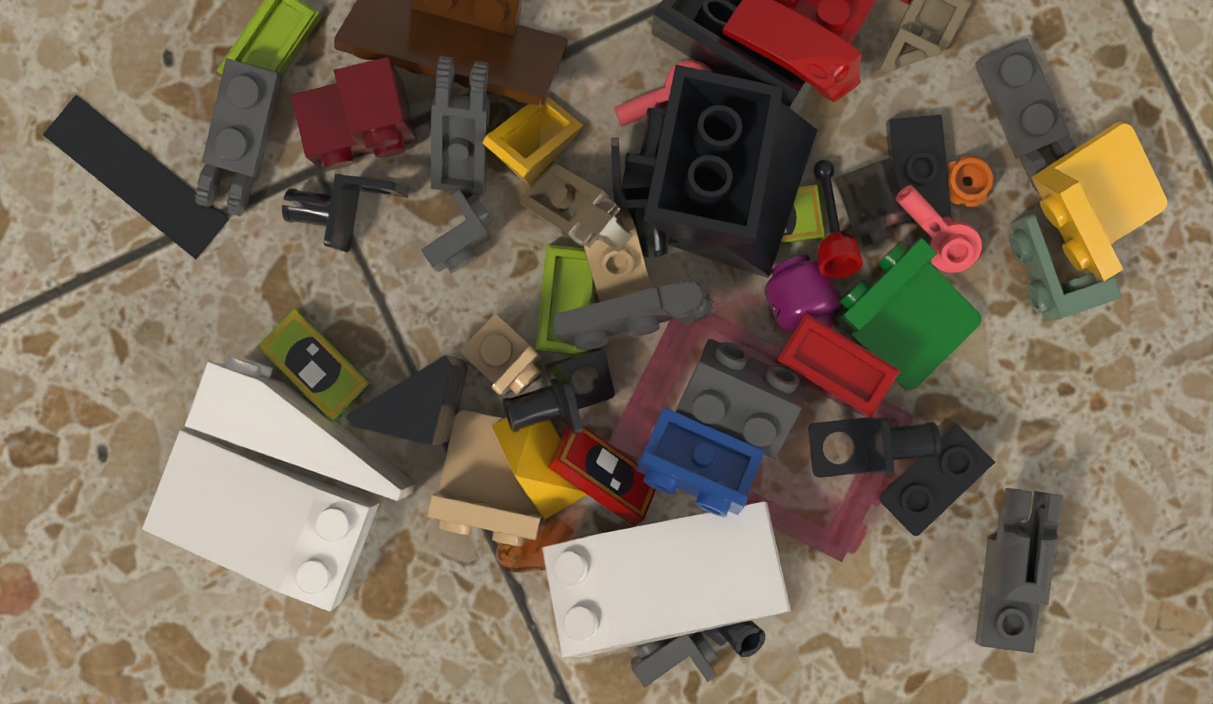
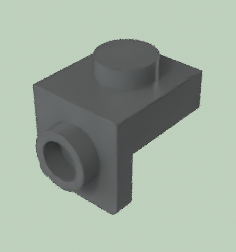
M459 188L449 194L466 220L421 249L432 268L438 272L446 267L450 273L463 268L477 257L474 249L491 239L484 226L493 220L476 194L466 199Z
M701 631L693 635L686 634L637 645L634 649L637 656L631 660L632 670L644 688L689 656L707 682L717 676L710 662L718 656Z

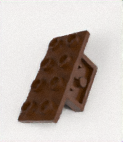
M357 0L335 36L334 48L364 60H377L388 57L393 66L404 68L411 73L426 74L436 77L440 56L452 57L455 66L454 82L466 88H471L469 85L470 71L475 61L488 62V92L510 97L512 100L520 103L542 106L546 102L556 77L568 40L565 37L518 25L522 0Z

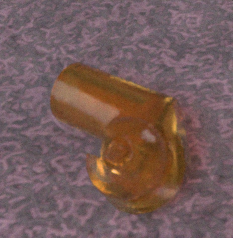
M553 515L536 540L525 538L524 546L500 543L496 550L497 560L506 570L513 573L544 571L546 566L542 547L567 542L575 530L563 520Z

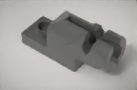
M1006 488L1005 498L1000 506L996 539H987L975 643L979 646L1034 653L1039 604L1048 605L1052 571L1058 546L1057 529L1061 523L1064 495L1034 491L1030 519L1025 523L1022 521L1029 518L1032 492L1016 488Z

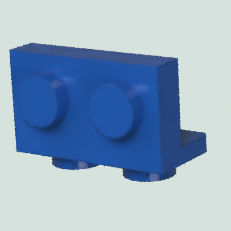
M663 407L647 446L641 455L636 471L646 475L643 481L647 485L668 494H675L676 489L697 497L695 504L699 508L714 515L726 517L728 511L738 515L744 508L748 499V492L766 451Z

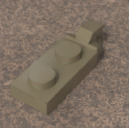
M553 161L519 202L530 213L581 246L584 244L590 248L596 239L599 238L606 245L620 252L633 236L615 218L621 208L616 205L614 200L603 190Z

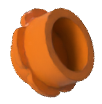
M964 155L960 157L959 161H951L947 164L950 202L955 205L964 203L967 207H975L986 201L987 193L994 186V175L990 167L982 159L974 155ZM964 177L971 178L972 184L970 186L963 184Z

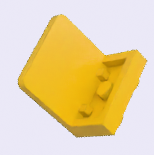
M1122 121L1112 124L1031 177L1043 199L1040 201L1043 213L1051 224L1058 228L1065 242L1062 244V248L1068 260L1078 271L1087 269L1103 281L1123 270L1111 244L1164 211L1167 206V198L1133 127Z

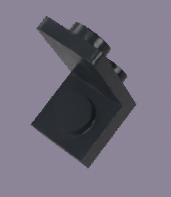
M947 418L937 426L941 439L940 455L938 457H918L878 496L881 504L913 536L920 535L996 463L956 422Z

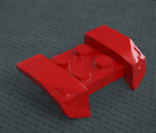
M742 0L723 28V34L791 71L814 88L822 97L835 102L861 83L859 71L862 53L852 46L851 43L878 0ZM900 0V1H902V2H904V3H906V4L909 5L911 0Z

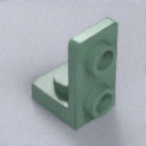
M1035 214L1011 222L1013 233L1009 235L1011 250L1019 263L1025 264L1031 283L1027 284L1030 303L1036 313H1042L1045 322L1062 319L1122 298L1115 277L1109 278L1106 281L1096 282L1093 273L1063 282L1062 286L1065 292L1063 293Z

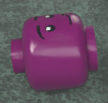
M809 255L792 257L776 265L771 271L772 277L768 280L764 292L781 330L792 333L804 313L832 328L833 323L831 319L840 312L843 306L840 302L842 297L834 278L822 275L819 271L818 260H811Z

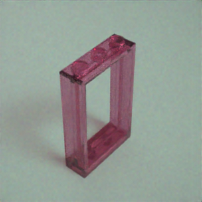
M713 313L707 316L708 319L704 318L702 322L697 320L695 324L687 326L675 319H671L608 444L638 459L641 458L649 441L647 436L699 334L720 343L730 342L743 348L749 356L769 365L785 366L776 361L782 348ZM796 373L800 379L807 383L808 389L863 417H869ZM885 400L881 401L872 416L888 418L890 427L911 425L915 418L914 415ZM869 472L855 474L828 530L750 490L745 505L767 502L772 527L842 562L847 552L853 555L860 547L867 531V526L862 524V521L871 504L877 507L881 503L878 496L890 485L891 478L886 475Z

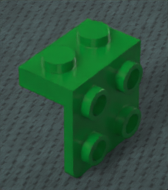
M923 238L908 246L902 241L898 242L878 262L883 271L868 284L864 279H861L842 297L840 302L845 308L834 318L861 347L899 369L900 372L895 381L907 390L917 388L981 324L980 313L929 263L937 253Z

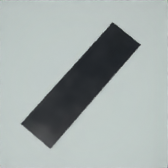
M77 95L73 97L43 134L194 259L198 258L229 220L213 205L206 207L196 204V192Z

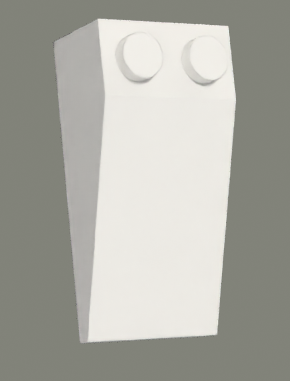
M228 356L226 364L207 362L185 423L186 427L396 501L413 494L416 485L413 481L336 421H331L317 406L286 382L270 377L273 367L247 358L239 359Z
M180 430L142 530L279 593L324 610L332 611L344 599L379 503L188 431Z
M765 501L745 505L738 515L728 511L726 517H720L708 512L596 534L542 547L562 657H586L791 612L769 509Z

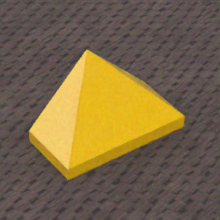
M548 96L545 104L542 106L531 103L527 104L487 134L482 143L531 188L549 164L558 159L584 125Z
M507 418L492 425L514 476L544 519L587 496L586 493L548 468L561 440L551 420L519 429L518 432L514 433L510 429Z

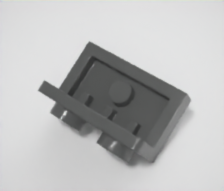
M708 339L675 412L766 451L764 455L775 459L803 408L807 383L789 368L782 365H769L749 356L743 348L730 342L720 343L713 339Z

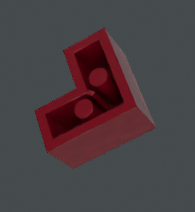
M388 57L334 69L336 84L291 94L305 157L316 166L322 164L324 170L348 167L355 163V156L374 152L376 158L395 156L406 151L405 144L418 142L404 81Z

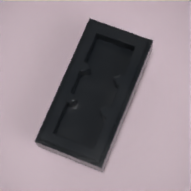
M942 115L889 119L886 122L895 226L918 225L896 201L897 194L909 185H912L942 218L950 216L952 219Z

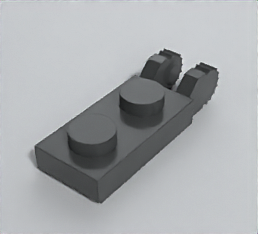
M1027 38L980 58L975 62V67L1015 159L1020 158L1032 187L1038 192L1031 177L1045 169L1047 164L1037 150L1050 145L1057 161L1074 150L1075 145L1067 138L1070 136L1069 131Z
M440 56L436 74V92L431 104V189L454 191L459 188L462 193L484 196L487 184L488 148L482 142L485 136L489 134L490 99H486L488 62L475 61L470 71V96L452 94L455 79L453 58Z
M226 58L202 163L206 164L199 175L195 195L196 204L206 207L212 206L218 193L222 171L226 169L237 173L231 184L227 200L228 213L241 217L245 212L254 178L260 174L283 73Z
M683 280L684 282L681 284L675 282L661 287H653L555 314L553 323L558 338L571 346H576L578 350H589L606 345L608 343L607 337L627 332L629 336H642L656 332L660 329L659 323L673 319L686 326L695 324L697 320L702 322L704 318L708 319L707 316L712 314L711 310L714 309L712 303L714 301L711 299L712 296L709 293L707 294L701 285L699 286L697 282L694 283L692 280L686 282Z

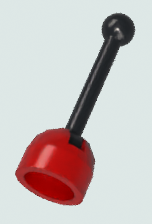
M820 160L815 164L813 172L815 177L821 181L830 234L822 238L817 248L819 271L822 275L829 278H844L855 274L863 266L861 250L855 237L840 232L831 177L835 171L834 165L829 160Z

